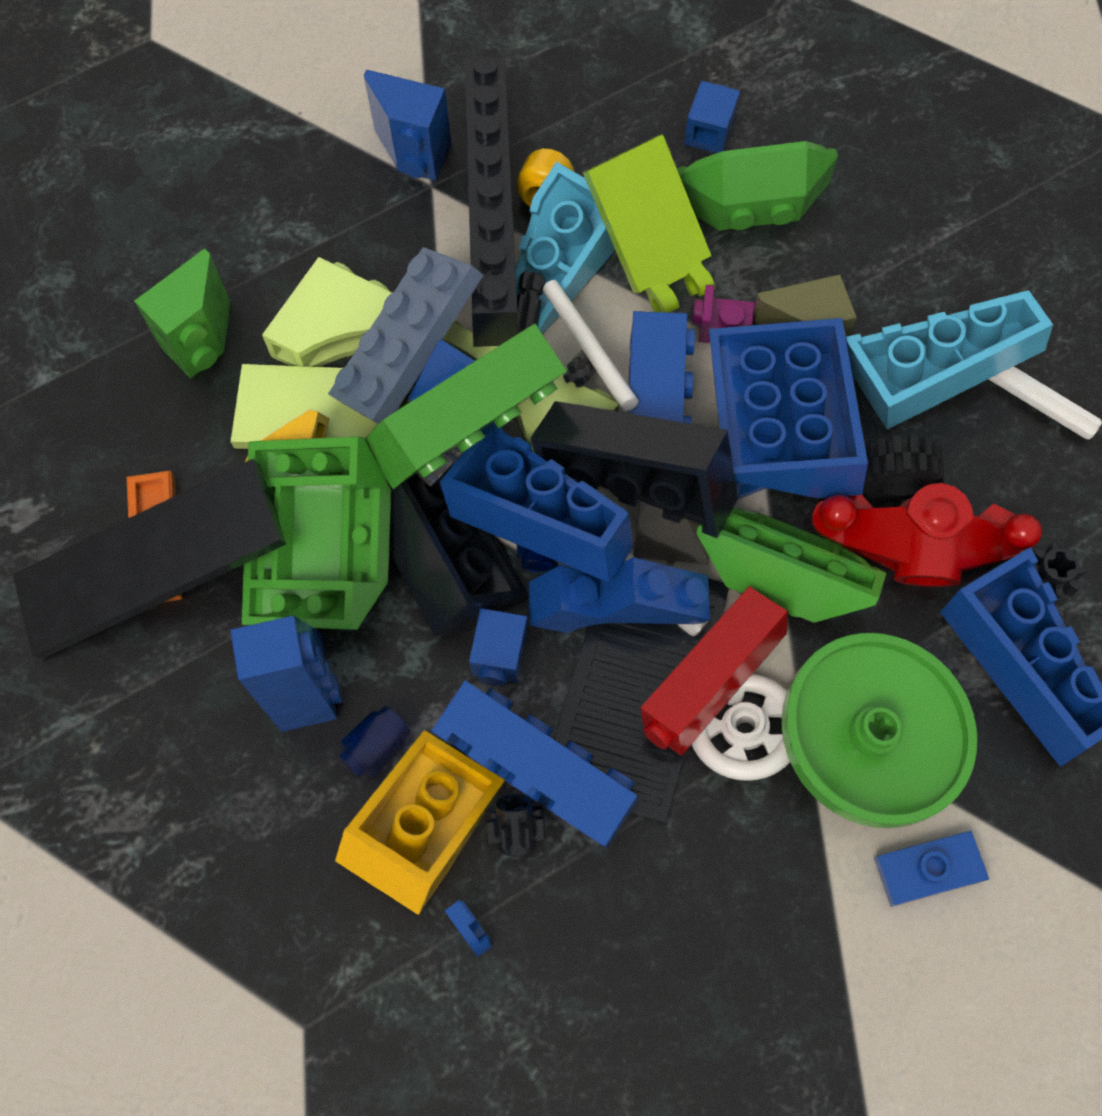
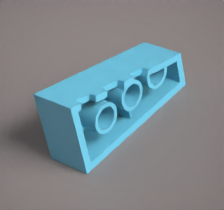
M1027 290L970 305L969 310L950 315H946L945 312L927 316V321L901 327L900 323L883 327L880 333L861 337L860 333L846 337L852 375L886 430L1045 351L1053 324L1030 291Z

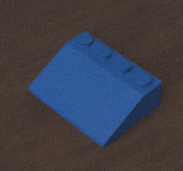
M836 318L709 329L719 429L728 430L735 482L813 498H825L832 495H862L868 460L843 319Z

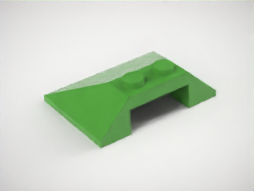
M356 436L249 441L248 461L254 459L261 466L286 545L244 564L242 625H253L294 615L314 628L357 630L388 584L391 489L364 437Z

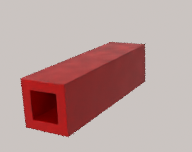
M749 586L640 707L644 727L643 732L646 737L657 747L664 750L669 747L682 756L787 635L788 611Z

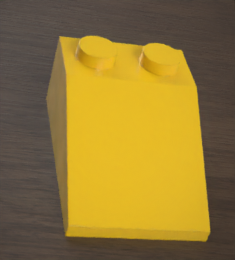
M424 730L346 827L335 862L419 915L447 875L505 780Z

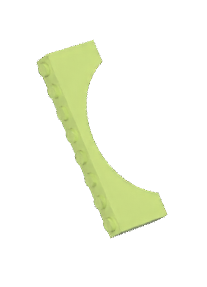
M318 257L262 334L271 357L288 366L321 367L335 360L352 356L359 347L361 337L371 328L381 313L385 300L392 292L376 280L367 281L355 275L347 266L335 262L332 264ZM456 319L443 338V341L474 361L498 347H473V332L464 328ZM563 375L553 381L557 387L555 392L535 405L530 398L518 405L522 413L514 418L518 425L523 440L531 445L534 452L531 436L555 401L618 411V402L614 401L603 390H591L585 386L577 388L573 381L566 383Z

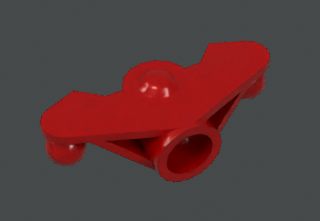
M944 483L929 484L923 487L912 498L901 503L898 507L873 508L863 495H832L820 501L813 509L811 515L812 525L822 537L894 571V581L898 583L923 587H951L960 585L962 572L1011 559L1026 549L1036 546L1042 535L1041 523L1034 516L1014 514L996 504L989 506L980 515L974 516L972 505L966 495L956 487Z

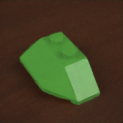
M801 141L721 151L697 160L688 167L681 166L677 168V171L697 218L717 230H744L751 226L767 224L784 225L791 221H799L831 182L838 154L836 149H826L819 144Z
M739 508L732 509L718 538L701 533L703 525L699 524L696 534L726 587L742 594L750 586L787 610L790 616L801 617L815 623L876 606L886 572L877 567H871L865 559L837 543L759 512Z

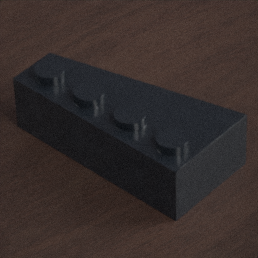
M555 401L531 436L534 452L547 462L552 459L564 467L565 474L576 482L584 481L595 490L599 486L609 489L614 496L619 498V502L636 507L638 501L662 509V518L680 524L682 519L686 518L703 525L701 533L718 538L738 500L728 430Z

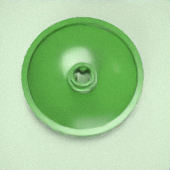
M859 633L836 639L816 651L801 666L790 682L785 695L782 709V734L785 749L794 771L806 789L820 803L849 821L874 828H900L919 823L949 806L962 792L971 776L977 754V727L970 702L951 671L930 652L908 640L879 633Z

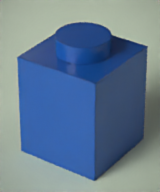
M701 81L687 118L684 145L714 153L724 151L736 118L740 90Z
M480 608L469 659L471 673L473 676H478L480 682L492 686H505L506 681L518 683L528 635L527 616Z

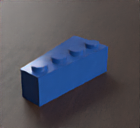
M494 422L482 429L481 431L485 438L463 452L440 481L450 517L610 583L633 549L629 512L584 481L578 483L565 474L564 467L552 459L547 462L532 451L531 445L519 436L516 438L511 437L503 431L502 427L498 429Z
M1030 547L960 589L940 611V614L1061 767L1102 740V684L1094 668L1085 665L1077 649L1080 641L1072 626L1066 627L1054 603L1058 599L1050 583L1044 584L1035 568L1038 560Z
M294 615L230 630L238 680L281 732L337 719L335 704L342 703V694L337 675H332L330 664L326 660L321 631Z
M465 680L431 732L454 745L467 756L496 775H499L512 786L539 802L602 846L608 848L639 800V797L631 791L635 782L610 767L606 774L590 764L594 757L591 753L571 740L564 747L549 737L553 729L531 714L528 715L526 720L522 719L510 711L514 704L491 688L485 694Z

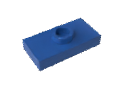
M972 831L882 854L874 858L890 907L989 880Z

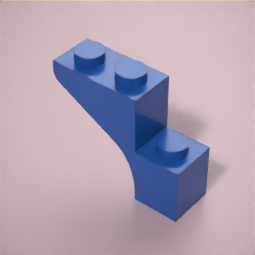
M635 557L623 562L610 583L575 568L562 565L529 582V626L570 633L583 627L604 623L701 624L710 620L708 575Z

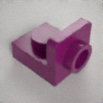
M706 285L703 300L695 299L692 325L700 326L698 342L710 343L709 329L751 326L753 324L754 302L713 298L714 285Z

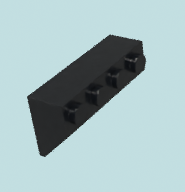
M448 453L444 455L447 463L424 479L418 472L395 489H392L388 483L391 489L389 552L435 636L464 632L476 627L480 608L505 612L529 598L528 592L495 535L450 517L440 484L442 478L454 464Z

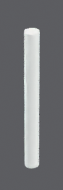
M556 280L547 282L543 287V292L622 410L630 411L634 409L638 404V399Z

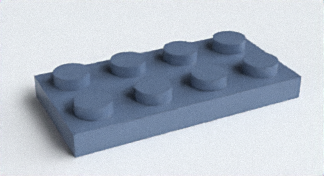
M423 247L419 254L410 261L403 279L395 291L385 300L381 313L371 328L361 337L359 347L347 365L337 374L335 384L328 394L376 424H379L383 419L396 412L424 369L435 346L440 339L443 340L484 275L472 265Z

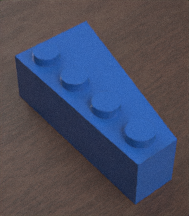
M633 311L628 384L638 399V404L634 409L627 411V413L692 424L691 415H684V399H692L693 372H685L686 355H693L695 344V329L687 328V313Z

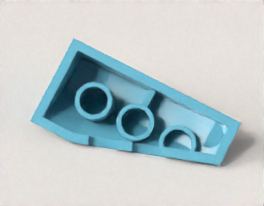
M556 162L534 195L529 210L531 218L525 236L522 235L518 248L521 252L515 269L517 295L521 294V290L518 289L520 275L525 271L536 272L544 277L545 284L551 280H556L570 301H572L609 259L615 248L585 178ZM544 292L538 296V299L542 301L537 327L542 334L559 316Z

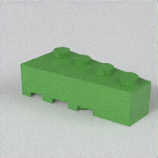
M533 324L383 419L365 440L392 489H395L418 472L424 479L447 463L444 457L445 454L456 447L463 453L484 439L485 436L481 430L494 422L499 429L519 416L522 412L518 405L530 398L535 405L555 392L557 387L553 381L567 370L537 325Z

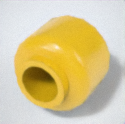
M542 148L533 151L526 158L519 172L516 187L522 201L529 207H531L534 195L556 162L574 171L571 162L562 153L553 149Z

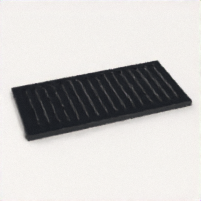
M709 578L710 620L695 637L689 635L677 624L604 623L588 626L554 740L564 747L571 740L591 753L594 757L590 764L606 774L610 767L635 782L631 791L639 797V800L630 814L666 824L684 754L680 756L669 747L665 750L661 749L646 737L643 732L644 727L640 707L721 618L729 588L723 582Z

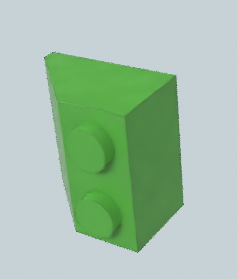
M204 248L134 301L160 348L190 379L200 371L210 368L217 358L224 353L231 303L213 259Z

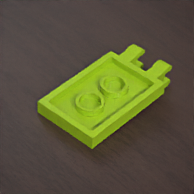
M663 134L582 172L633 293H640L646 290L654 312L670 313L680 307L676 295L668 285L683 277L686 288L691 296L697 293L699 296L704 295L706 285H714V289H716L710 273L701 263L702 260L710 257L711 253Z

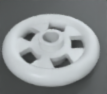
M752 674L727 703L731 707L725 712L722 720L714 718L691 744L701 761L722 776L742 781L767 778L785 768L790 763L785 749L783 734H769V717H782L787 689L771 678ZM745 692H753L764 696L763 707L760 708L753 703L742 702ZM741 723H749L754 727V730L750 733H741L737 730V726ZM719 733H722L725 740L733 746L723 754L716 749L710 740ZM760 745L765 746L767 756L748 761L744 750L755 749Z

